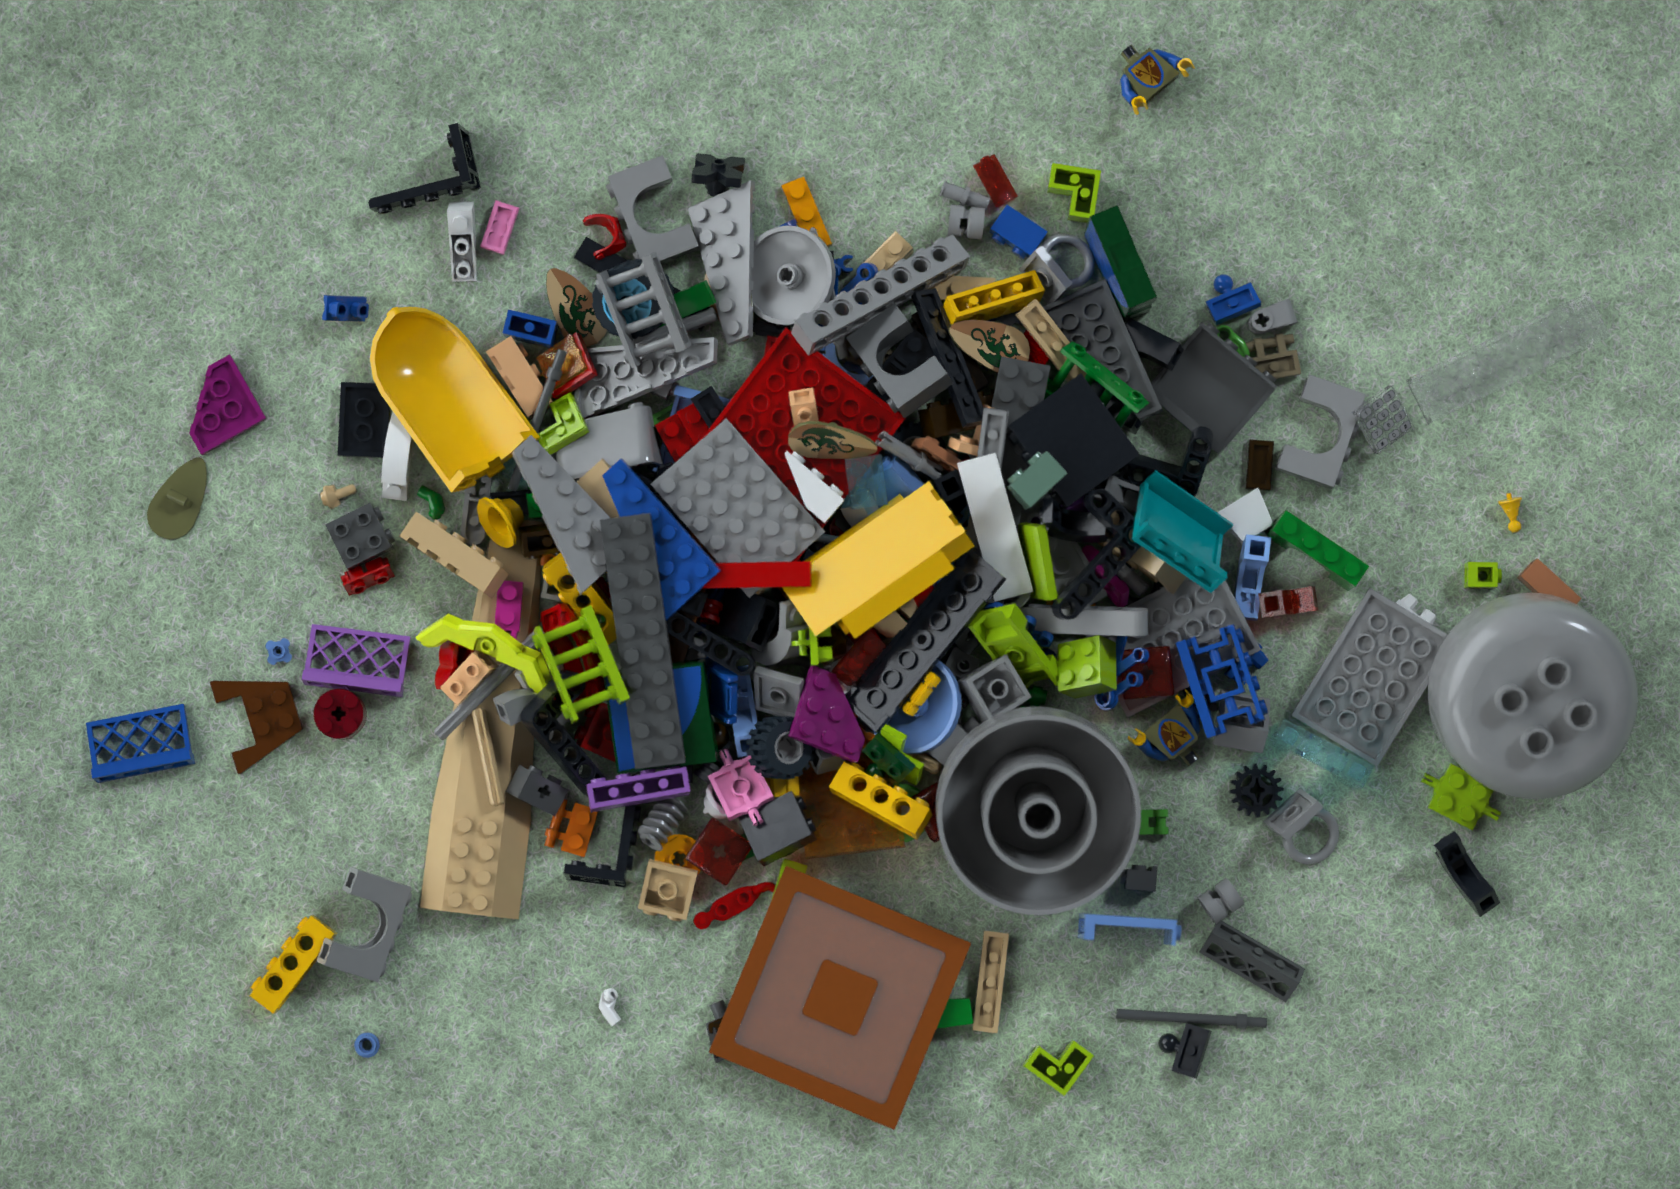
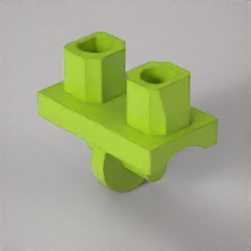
M831 626L817 636L814 635L809 627L810 640H806V630L798 631L799 641H791L792 646H799V656L807 655V645H810L811 665H819V662L833 660L832 646L818 647V637H830Z

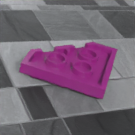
M230 354L208 366L204 386L197 403L194 421L189 431L202 456L267 419Z
M814 665L810 666L788 737L852 763H857L865 737L838 678L834 673Z

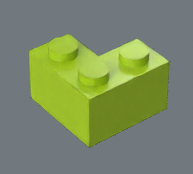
M1052 163L1047 193L1071 196L1068 214L1069 221L1088 223L1089 217L1095 214L1101 170Z
M1071 1040L1058 1059L1037 1045L1023 1063V1066L1065 1096L1094 1055L1074 1040Z

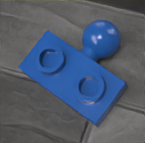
M1225 274L1217 276L1213 283L1214 289L1222 295L1206 301V307L1215 325L1261 307V301L1251 282L1232 290L1233 281L1230 276Z

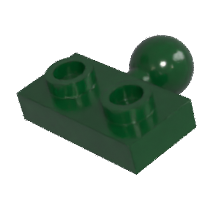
M879 732L862 750L873 761L866 769V774L870 776L876 774L884 778L887 773L900 784L916 766Z

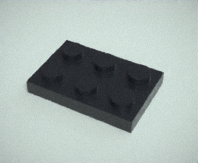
M341 382L337 456L383 458L390 422L389 405L380 394L375 383Z

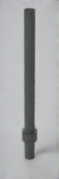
M561 349L557 350L552 367L549 366L546 376L548 378L531 421V425L537 434L557 380L560 381L563 373L561 368L567 352ZM517 463L507 489L515 492L522 477Z
M1117 1009L1116 1019L1236 1026V1029L1267 1027V1018L1247 1017V1014L1229 1016Z

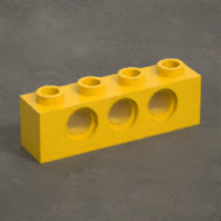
M1032 270L947 296L943 307L950 325L965 320L987 321L1020 311L1034 299H1037L1040 303L1045 289L1036 271Z
M559 553L544 564L542 570L544 572L542 574L543 578L550 586L554 585L559 591L558 596L560 600L571 606L577 618L581 616L580 611L592 605L595 614H601L605 617L606 621L599 623L609 645L617 639L612 602L599 585L594 582L581 594L587 595L591 601L586 604L581 603L577 598L580 594L576 588V583L566 584L562 580L563 576L570 575L562 554Z
M843 762L829 785L831 793L918 840L932 816L931 809L928 808L929 804L918 797L915 800L908 797V792L898 786L892 788L886 785V780L876 774L874 776L866 774L864 772L865 769L857 763H851L850 765ZM857 783H866L867 786L863 791L858 792L854 790ZM880 794L888 795V799L884 803H877L875 800ZM908 806L910 810L906 815L897 814L898 808Z
M311 915L309 918L305 916L296 927L299 931L295 937L292 938L290 936L281 947L284 950L279 958L275 956L266 966V969L269 971L263 978L259 976L251 986L253 992L249 996L273 1014L279 1011L315 964L324 938L333 940L337 935V932L314 915ZM306 935L310 936L313 940V946L309 950H305L301 945V940ZM289 956L296 957L298 965L294 970H290L286 966V960ZM274 976H279L282 979L283 984L279 990H275L271 986V979Z

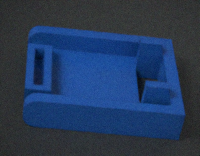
M709 657L700 658L706 661L709 689L711 674V694L709 697L711 715L726 724L737 723V716L734 714H737L738 684L735 682L738 681V675Z

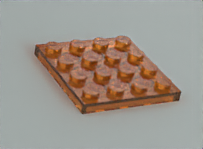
M861 753L857 764L862 766L866 773L867 766L873 761L866 754ZM808 762L810 767L808 770H802L803 774L799 776V796H802L807 805V809L804 810L807 818L811 817L817 827V831L814 832L817 840L804 846L806 859L906 848L905 837L902 831L831 793L829 785L838 770L817 775L811 763ZM886 773L883 778L886 780L885 784L892 788L895 786L899 787V784ZM859 782L855 785L854 790L858 792L863 791L867 784ZM880 794L876 797L875 801L877 803H884L887 801L888 795ZM899 807L897 810V814L902 815L901 807Z

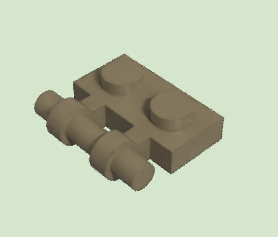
M1283 333L1275 334V337L1261 339L1259 337L1253 338L1251 342H1245L1249 352L1255 351L1256 357L1252 359L1258 363L1255 368L1261 373L1266 370L1276 379L1301 374L1297 349L1291 351L1286 349V345L1294 343L1293 334L1283 335ZM1277 347L1278 353L1265 355L1264 349Z

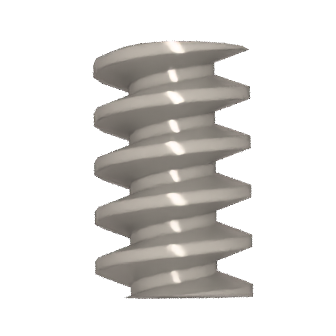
M677 798L659 800L658 803H655L653 810L648 814V818L644 819L643 825L637 830L642 842L656 851H662L663 847L660 843L666 844L668 842L665 835L672 836L673 831L670 827H678L679 824L676 820H683L684 816L680 811L687 812L686 806Z

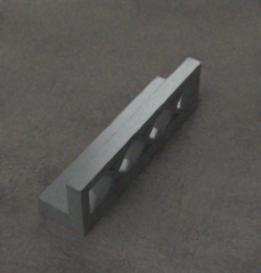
M1223 921L1213 926L1209 937L1199 952L1284 1002H1287L1297 988L1305 971V968ZM1213 942L1220 946L1223 952L1216 953L1208 947ZM1232 957L1241 958L1245 965L1235 964L1232 961ZM1260 969L1265 972L1266 977L1260 978L1256 976L1253 970ZM1282 982L1289 986V988L1284 992L1277 988L1275 983Z

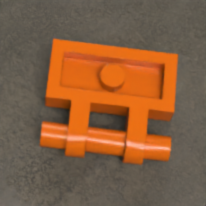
M564 799L556 816L552 817L550 827L546 828L545 835L547 837L544 845L554 848L556 839L563 840L561 851L585 857L599 811L591 812L589 806L574 803L572 812L567 811L565 808L568 800ZM563 817L570 819L566 833L559 832Z

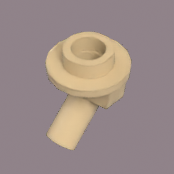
M334 484L325 485L323 492L320 493L321 500L324 506L334 509L341 505V498L355 494L356 488L351 484L336 490Z

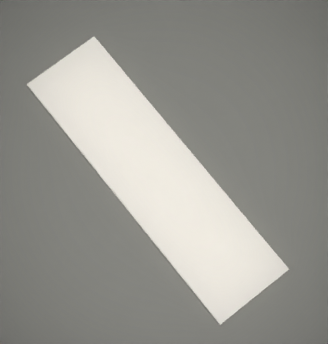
M996 453L957 463L982 557L1006 578V581L993 595L994 601L1033 592Z

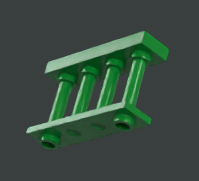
M1073 341L1061 349L1060 352L1067 359L1053 380L1048 378L1044 399L1060 389L1062 383L1076 364L1086 372L1084 378L1089 385L1096 380L1106 388L1100 397L1105 407L1113 395L1125 404L1115 418L1120 428L1132 411L1139 413L1150 403L1139 391L1133 390L1088 354L1083 346Z

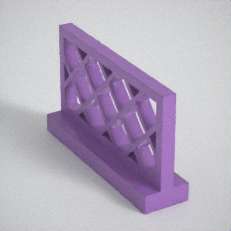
M312 624L302 681L304 685L345 689L348 691L403 698V685L411 637ZM317 631L327 632L332 640L320 647L315 641ZM344 635H352L357 643L345 651L338 640ZM356 636H361L363 638L359 640ZM369 638H376L381 646L372 653H369L363 646V643ZM381 639H385L388 641L383 643ZM394 641L404 642L403 651L394 657L387 646ZM336 643L343 653L330 661L324 650ZM360 646L367 656L355 664L348 654ZM385 649L392 659L379 667L373 657ZM321 653L328 664L321 669L311 668L312 659ZM346 656L353 667L346 672H340L334 664ZM402 657L401 665H400L397 660ZM368 660H371L377 670L371 675H363L359 667ZM395 662L400 669L399 679L388 678L383 670Z

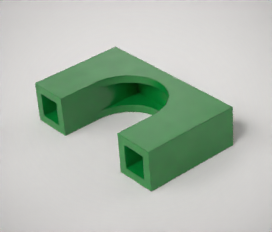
M1287 510L1277 518L1267 533V537H1270L1272 541L1284 549L1293 548L1316 561L1330 573L1327 578L1347 591L1357 586L1369 568V565Z

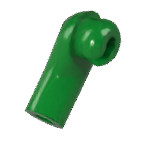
M422 485L418 490L417 496L428 501L430 508L429 516L432 519L438 520L445 512L443 497Z

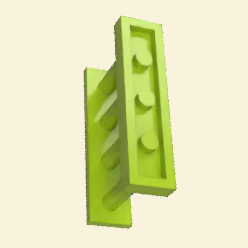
M592 605L580 611L581 616L578 617L579 620L544 634L541 627L537 626L534 629V635H532L536 649L541 648L564 703L561 705L562 713L565 719L570 718L572 724L578 721L577 712L609 699L617 700L618 705L630 699ZM581 629L588 631L591 638L588 640V643L557 656H552L547 644L548 642ZM591 652L593 654L597 653L600 659L597 667L562 680L557 666ZM601 675L602 677L607 676L610 683L607 690L575 703L571 702L567 689Z

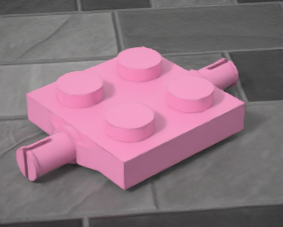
M723 749L727 758H725L722 750L719 752L724 766L719 771L708 775V778L729 821L741 815L749 814L753 825L758 826L755 816L760 824L763 823V819L757 809L774 800L773 794L762 773H757L754 770L756 765H750L748 760L751 759V756L733 761L729 750Z

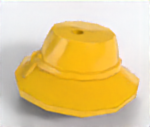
M480 498L477 512L479 522L486 534L497 545L504 548L516 545L515 533L524 521V515L520 506L510 498L502 500L499 498Z

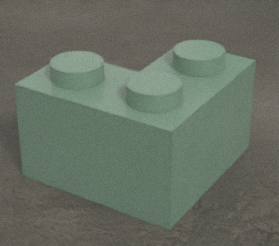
M1038 451L1027 461L1030 466L1026 470L1022 471L1019 469L1007 479L1010 484L1006 489L1025 510L1033 506L1067 474L1048 451L1043 454Z

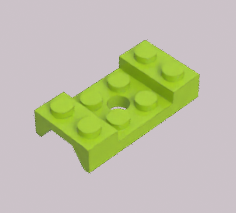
M1016 603L980 611L969 624L970 630L993 660L1005 654L1008 656L1026 689L1035 681L1049 678L1055 686H1058L1057 659L1053 654L1045 655L1025 627L1028 620Z

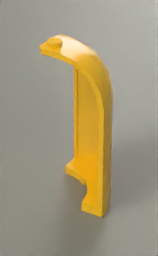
M394 307L388 311L387 317L381 323L372 340L370 364L373 380L384 400L451 493L475 486L476 480L485 475L489 478L505 469L503 464L513 457L512 452L530 435L536 440L540 438L478 351L457 326L443 316L425 308Z

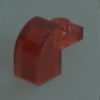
M1315 586L1258 593L1262 618H1276L1319 611Z

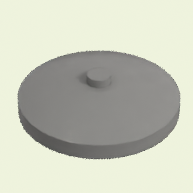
M780 226L766 231L754 241V268H751L753 291H751L753 311L759 317L774 324L794 325V320L800 314H808L814 311L822 302L828 303L834 289L836 271L832 254L820 237L804 228Z

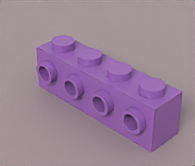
M680 766L665 768V771L655 772V769L644 770L640 772L641 775L631 776L630 773L615 776L616 779L606 781V778L593 779L586 787L590 811L596 812L690 795L686 767L680 768Z

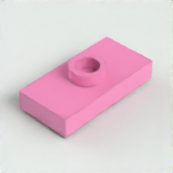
M495 201L480 245L481 248L505 255L520 210L519 207Z

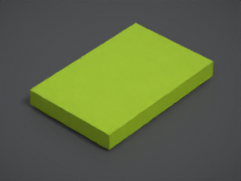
M1025 522L1018 524L1019 540L1033 588L1030 598L1048 601L1057 599L1058 595L1046 526Z

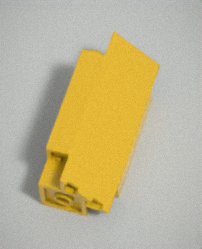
M928 481L905 498L901 494L897 495L804 560L812 561V587L782 588L815 636L837 622L846 635L851 633L854 638H857L954 570L951 562L973 548L974 544Z

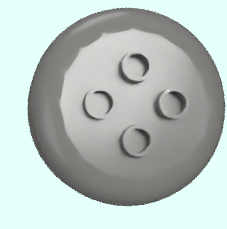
M1519 593L1500 597L1483 604L1466 615L1450 631L1441 644L1431 668L1428 683V705L1431 721L1441 744L1449 755L1477 782L1498 793L1512 797L1547 799L1563 796L1587 786L1606 772L1624 750L1635 724L1638 710V688L1633 665L1623 644L1611 629L1597 617L1576 603L1561 597L1542 593Z
M1050 707L1018 708L995 715L976 726L958 743L949 756L942 770L936 793L935 809L938 832L945 856L951 867L963 883L979 897L999 908L1027 915L1056 914L1080 907L1093 900L1110 887L1121 875L1134 852L1139 836L1141 823L1140 797L1134 776L1123 754L1111 738L1099 727L1083 717L1061 709Z

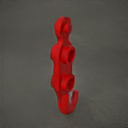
M763 882L753 886L739 887L715 900L709 912L697 913L693 918L694 925L699 929H706L712 920L725 921L751 907L762 893L766 891L773 893L775 884Z

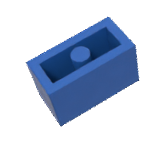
M1009 205L1005 206L990 228V233L993 234L991 238L1002 246L1005 243L1013 248L1012 252L1021 259L1029 258L1039 248L1048 231Z
M508 309L502 333L505 338L511 336L513 340L551 349L554 346L558 323L554 320Z

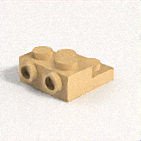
M649 859L638 909H642L648 915H666L668 919L673 921L687 920L698 870Z

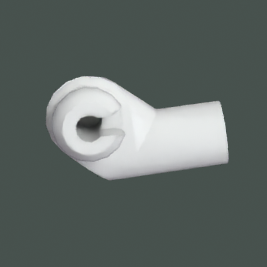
M613 988L605 989L602 992L598 1006L611 1027L621 1020L614 1010L618 993Z

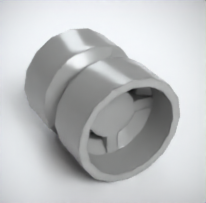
M951 205L947 236L953 234L955 237L961 238L963 234H966L969 239L982 240L985 208L971 207L969 210H966L965 206ZM961 218H968L967 226L960 225Z
M1227 878L1216 884L1214 891L1208 890L1197 898L1215 924L1226 918L1228 911L1234 912L1245 904Z

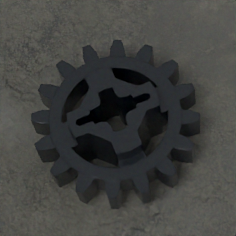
M1254 763L1252 770L1244 766L1243 774L1238 771L1235 773L1238 780L1230 781L1235 786L1234 789L1229 790L1230 794H1235V798L1231 800V803L1238 802L1240 804L1237 808L1238 811L1246 809L1245 816H1250L1254 812L1255 817L1258 818L1261 811L1267 816L1270 814L1268 808L1271 807L1276 810L1278 807L1274 802L1282 801L1283 799L1278 796V792L1284 791V788L1277 786L1281 778L1274 779L1275 770L1269 773L1266 772L1267 765H1263L1261 769H1258L1257 763ZM1250 775V782L1246 786L1240 787L1242 781ZM1260 775L1265 776L1270 781L1271 785H1266L1261 780ZM1255 783L1258 788H1262V793L1258 794V798L1255 797V793L1250 792V788H1254ZM1272 794L1269 802L1262 806L1265 796ZM1241 796H1247L1251 800L1252 806L1246 804Z

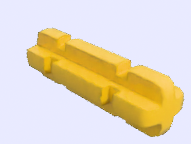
M928 672L924 678V683L921 682L909 697L911 700L905 702L902 710L907 715L914 716L919 710L918 706H922L933 692L932 688H936L940 683V677L934 672Z

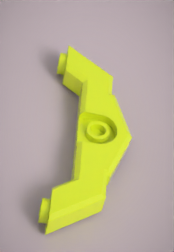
M448 613L422 630L415 637L425 647H438L449 640L472 651L477 650L494 657L496 661L522 671L527 685L536 693H539L552 679L541 652L521 644L493 623L467 621Z

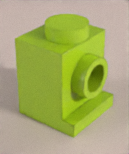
M1467 562L1464 564V588L1495 589L1498 587V583L1502 581V570L1498 568V562ZM1481 571L1486 574L1484 581L1478 578V573Z

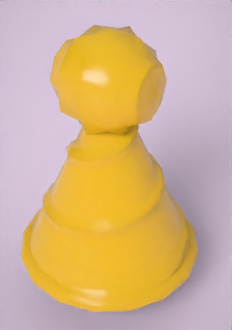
M1507 493V499L1498 501V504L1510 520L1508 524L1509 531L1517 533L1521 530L1522 526L1517 520L1522 497L1512 498L1511 493Z

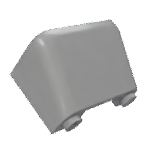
M643 402L629 404V409L584 419L589 433L556 451V461L576 482L603 458L611 467L619 459H623L631 469H640L649 465L650 467L663 465L651 407L643 406Z

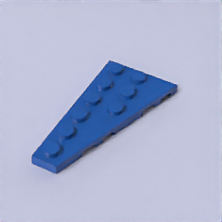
M619 459L602 476L620 517L651 513L666 621H668L721 570L623 459Z

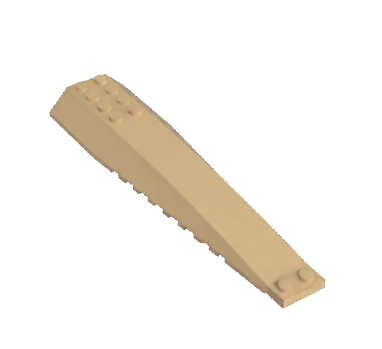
M524 520L520 527L543 524V522ZM517 529L515 533L516 545L510 548L499 546L490 538L485 558L490 560L493 556L504 564L502 569L509 573L505 581L524 583L520 633L518 632L517 641L522 643L534 631L535 627L539 626L541 558H524L521 552L519 530ZM478 589L472 621L495 624L497 592L491 598ZM487 655L497 666L501 664V662L496 661V658ZM517 669L476 708H484L486 711L504 804L492 806L490 803L472 713L447 737L432 806L420 908L519 919L532 805L507 793L506 790L519 765L527 769L530 765L533 766L534 736L524 726L522 721L513 726L501 721L493 698L507 691L524 689L514 675ZM488 676L484 677V678L481 680V682L469 693V695H470ZM454 703L453 711H454L460 704L457 705V704Z

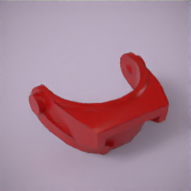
M592 214L583 219L585 226L600 225L606 227L613 236V241L607 247L594 252L595 259L601 260L605 256L615 254L626 247V241L617 217L607 214Z

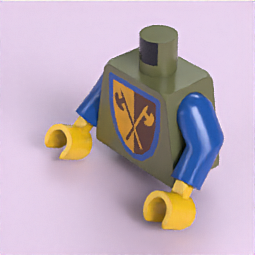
M1131 44L1121 52L1123 58L1128 62V65L1122 71L1120 79L1122 96L1132 106L1134 114L1138 115V107H1145L1147 110V103L1178 78V71L1184 77H1188L1189 74L1185 69L1188 67L1195 69V66L1189 58L1182 59L1159 49L1153 50L1148 48L1140 55Z
M1185 690L1187 695L1182 700L1177 694L1175 699L1179 704L1147 730L1142 732L1135 728L1134 730L1138 733L1135 739L1130 736L1127 737L1147 757L1163 762L1166 760L1172 761L1177 756H1180L1188 766L1200 758L1191 747L1199 739L1197 735L1200 732V724L1197 710L1193 704V696L1188 690Z

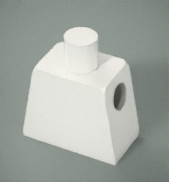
M1258 488L1217 512L1233 523V527L1229 531L1241 544H1243L1246 534L1267 537L1264 531L1273 525Z

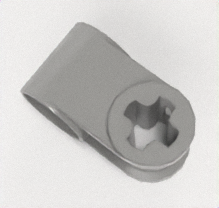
M1290 299L1277 302L1254 312L1248 320L1250 331L1260 335L1276 329H1283L1286 325L1292 326L1298 323ZM1258 318H1260V320L1265 319L1266 323L1263 325V327L1261 324H1256L1255 321Z

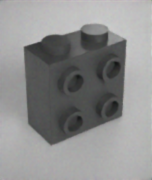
M371 503L325 524L348 570L361 566L394 549L392 545L395 542L394 536L389 528L384 529L381 523L384 520V516L378 506L374 508Z

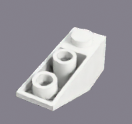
M474 201L449 202L447 219L452 282L477 281Z
M786 451V459L805 507L825 524L844 502V499L841 497L844 493L834 484L830 487L822 481L824 476L814 467L811 471L805 467L803 463L806 460L794 451L790 454Z

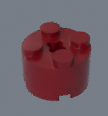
M332 689L320 695L314 707V721L319 731L334 739L345 740L352 738L361 731L366 723L367 711L363 701L355 693L345 689ZM339 708L346 712V715L341 717V721H339L338 717H335V712H339Z

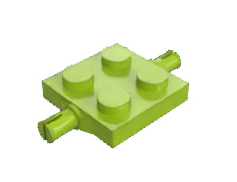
M1450 763L1445 774L1439 779L1427 773L1424 774V777L1432 782L1422 778L1421 782L1434 788L1433 797L1428 808L1472 831L1483 814L1495 821L1499 819V817L1491 812L1500 816L1501 811L1489 806V798L1494 790L1477 782L1465 770Z

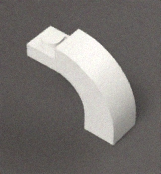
M392 412L383 454L381 483H383L382 498L407 501L410 461L414 440L394 412Z

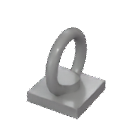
M1060 233L1047 238L1024 262L1019 271L1022 274L1032 270L1036 271L1045 289L1042 299L1048 305L1059 300L1068 289L1078 288L1089 281L1094 271V257L1090 248L1083 240L1071 234ZM1067 243L1076 247L1081 252L1085 266L1080 276L1074 279L1067 277L1061 267L1049 255V251L1053 246Z
M797 656L780 663L766 665L765 668L758 666L754 671L755 709L776 716L794 717L804 687V679L775 670L785 665H800L809 669L810 666H813L811 665V659L805 656Z
M1300 788L1263 821L1270 830L1282 838L1287 854L1294 861L1301 864H1316L1325 860L1332 854L1338 843L1339 827L1334 816L1329 811L1323 809L1324 807L1318 800ZM1316 816L1323 819L1328 825V841L1323 849L1315 854L1306 855L1300 853L1294 847L1292 836L1304 829L1310 820Z

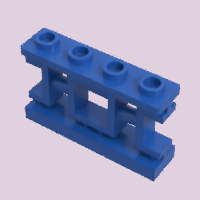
M1234 624L1219 629L1223 641L1202 648L1199 647L1196 637L1176 642L1208 739L1227 733L1224 720L1247 713L1249 722L1252 725L1265 721L1264 715L1268 714L1264 699L1259 700L1257 691L1261 690L1256 675L1251 676L1249 667L1253 666L1249 652L1244 653L1241 643L1245 642L1241 628L1236 629ZM1229 634L1232 636L1241 667L1237 666L1234 658L1222 662L1218 649L1230 645L1227 636ZM1192 646L1196 655L1209 652L1213 664L1201 669L1203 675L1201 680L1189 648ZM1231 666L1238 689L1215 696L1208 673ZM1247 681L1257 712L1256 715H1253L1251 706L1239 710L1237 708L1234 696L1246 692L1243 682ZM1206 694H1209L1211 703L1221 700L1225 701L1228 713L1216 717L1219 727H1215L1205 697Z

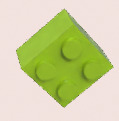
M1101 635L1057 644L1058 692L1077 699L1117 690L1116 642Z

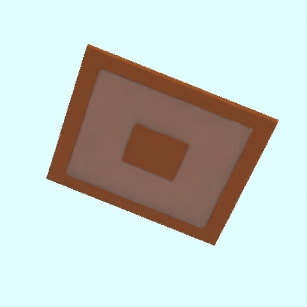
M786 866L709 1053L895 1130L971 943Z

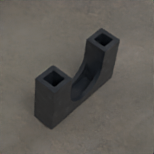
M1128 318L1125 325L1139 357L1149 359L1172 371L1184 351L1182 345ZM1096 380L1090 385L1099 398L1106 389ZM1113 395L1106 408L1115 419L1125 404ZM1131 413L1121 428L1136 435L1143 421H1140Z

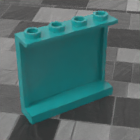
M1155 470L1140 485L1132 540L1212 593L1227 579L1228 572L1220 568L1223 535L1233 527V523Z

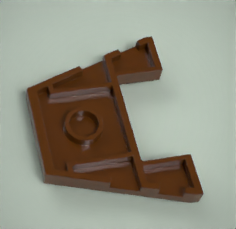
M210 682L217 704L236 697H242L256 742L254 746L231 753L238 774L247 771L251 766L303 730L289 682Z

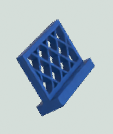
M184 704L86 723L92 762L91 774L92 779L97 783L195 764ZM180 711L181 720L175 728L165 722L171 712ZM152 716L158 720V723L151 732H148L140 725L146 717ZM128 721L134 727L124 737L116 730L121 722ZM162 724L173 730L165 742L154 736ZM104 726L110 731L103 741L100 742L94 738L93 728ZM137 729L148 735L140 747L130 741ZM176 733L184 738L185 748L173 749L168 745ZM113 734L124 740L116 752L106 746V743ZM153 738L162 746L157 753L149 754L144 749ZM127 743L138 749L134 756L129 759L119 755ZM103 748L113 754L108 763L98 764L97 756Z

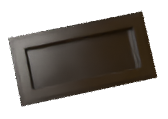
M1249 439L1245 489L1271 490L1274 441Z

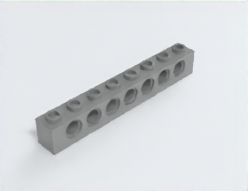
M953 234L945 239L941 237L927 249L921 248L917 250L907 260L903 258L896 262L892 268L879 271L875 274L874 278L868 281H860L854 289L848 292H840L834 300L828 303H820L814 311L808 314H800L794 320L795 323L791 334L809 356L863 326L895 303L899 306L912 299L911 295L915 291L930 289L964 270L970 255Z

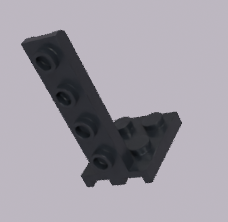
M459 123L448 125L450 133H447V140L450 148L453 147L455 157H452L455 171H459L460 176L371 198L368 202L369 208L374 212L378 211V214H386L392 212L394 207L410 208L415 206L418 201L434 202L439 200V196L442 195L457 196L463 194L465 189L474 190L481 188L469 131Z
M637 804L625 806L616 871L612 870L609 865L596 864V868L586 866V862L571 861V864H565L564 867L566 880L625 888L627 870L632 871L634 856L630 855L631 846H636L637 831H633L634 822H639L641 807L637 806Z

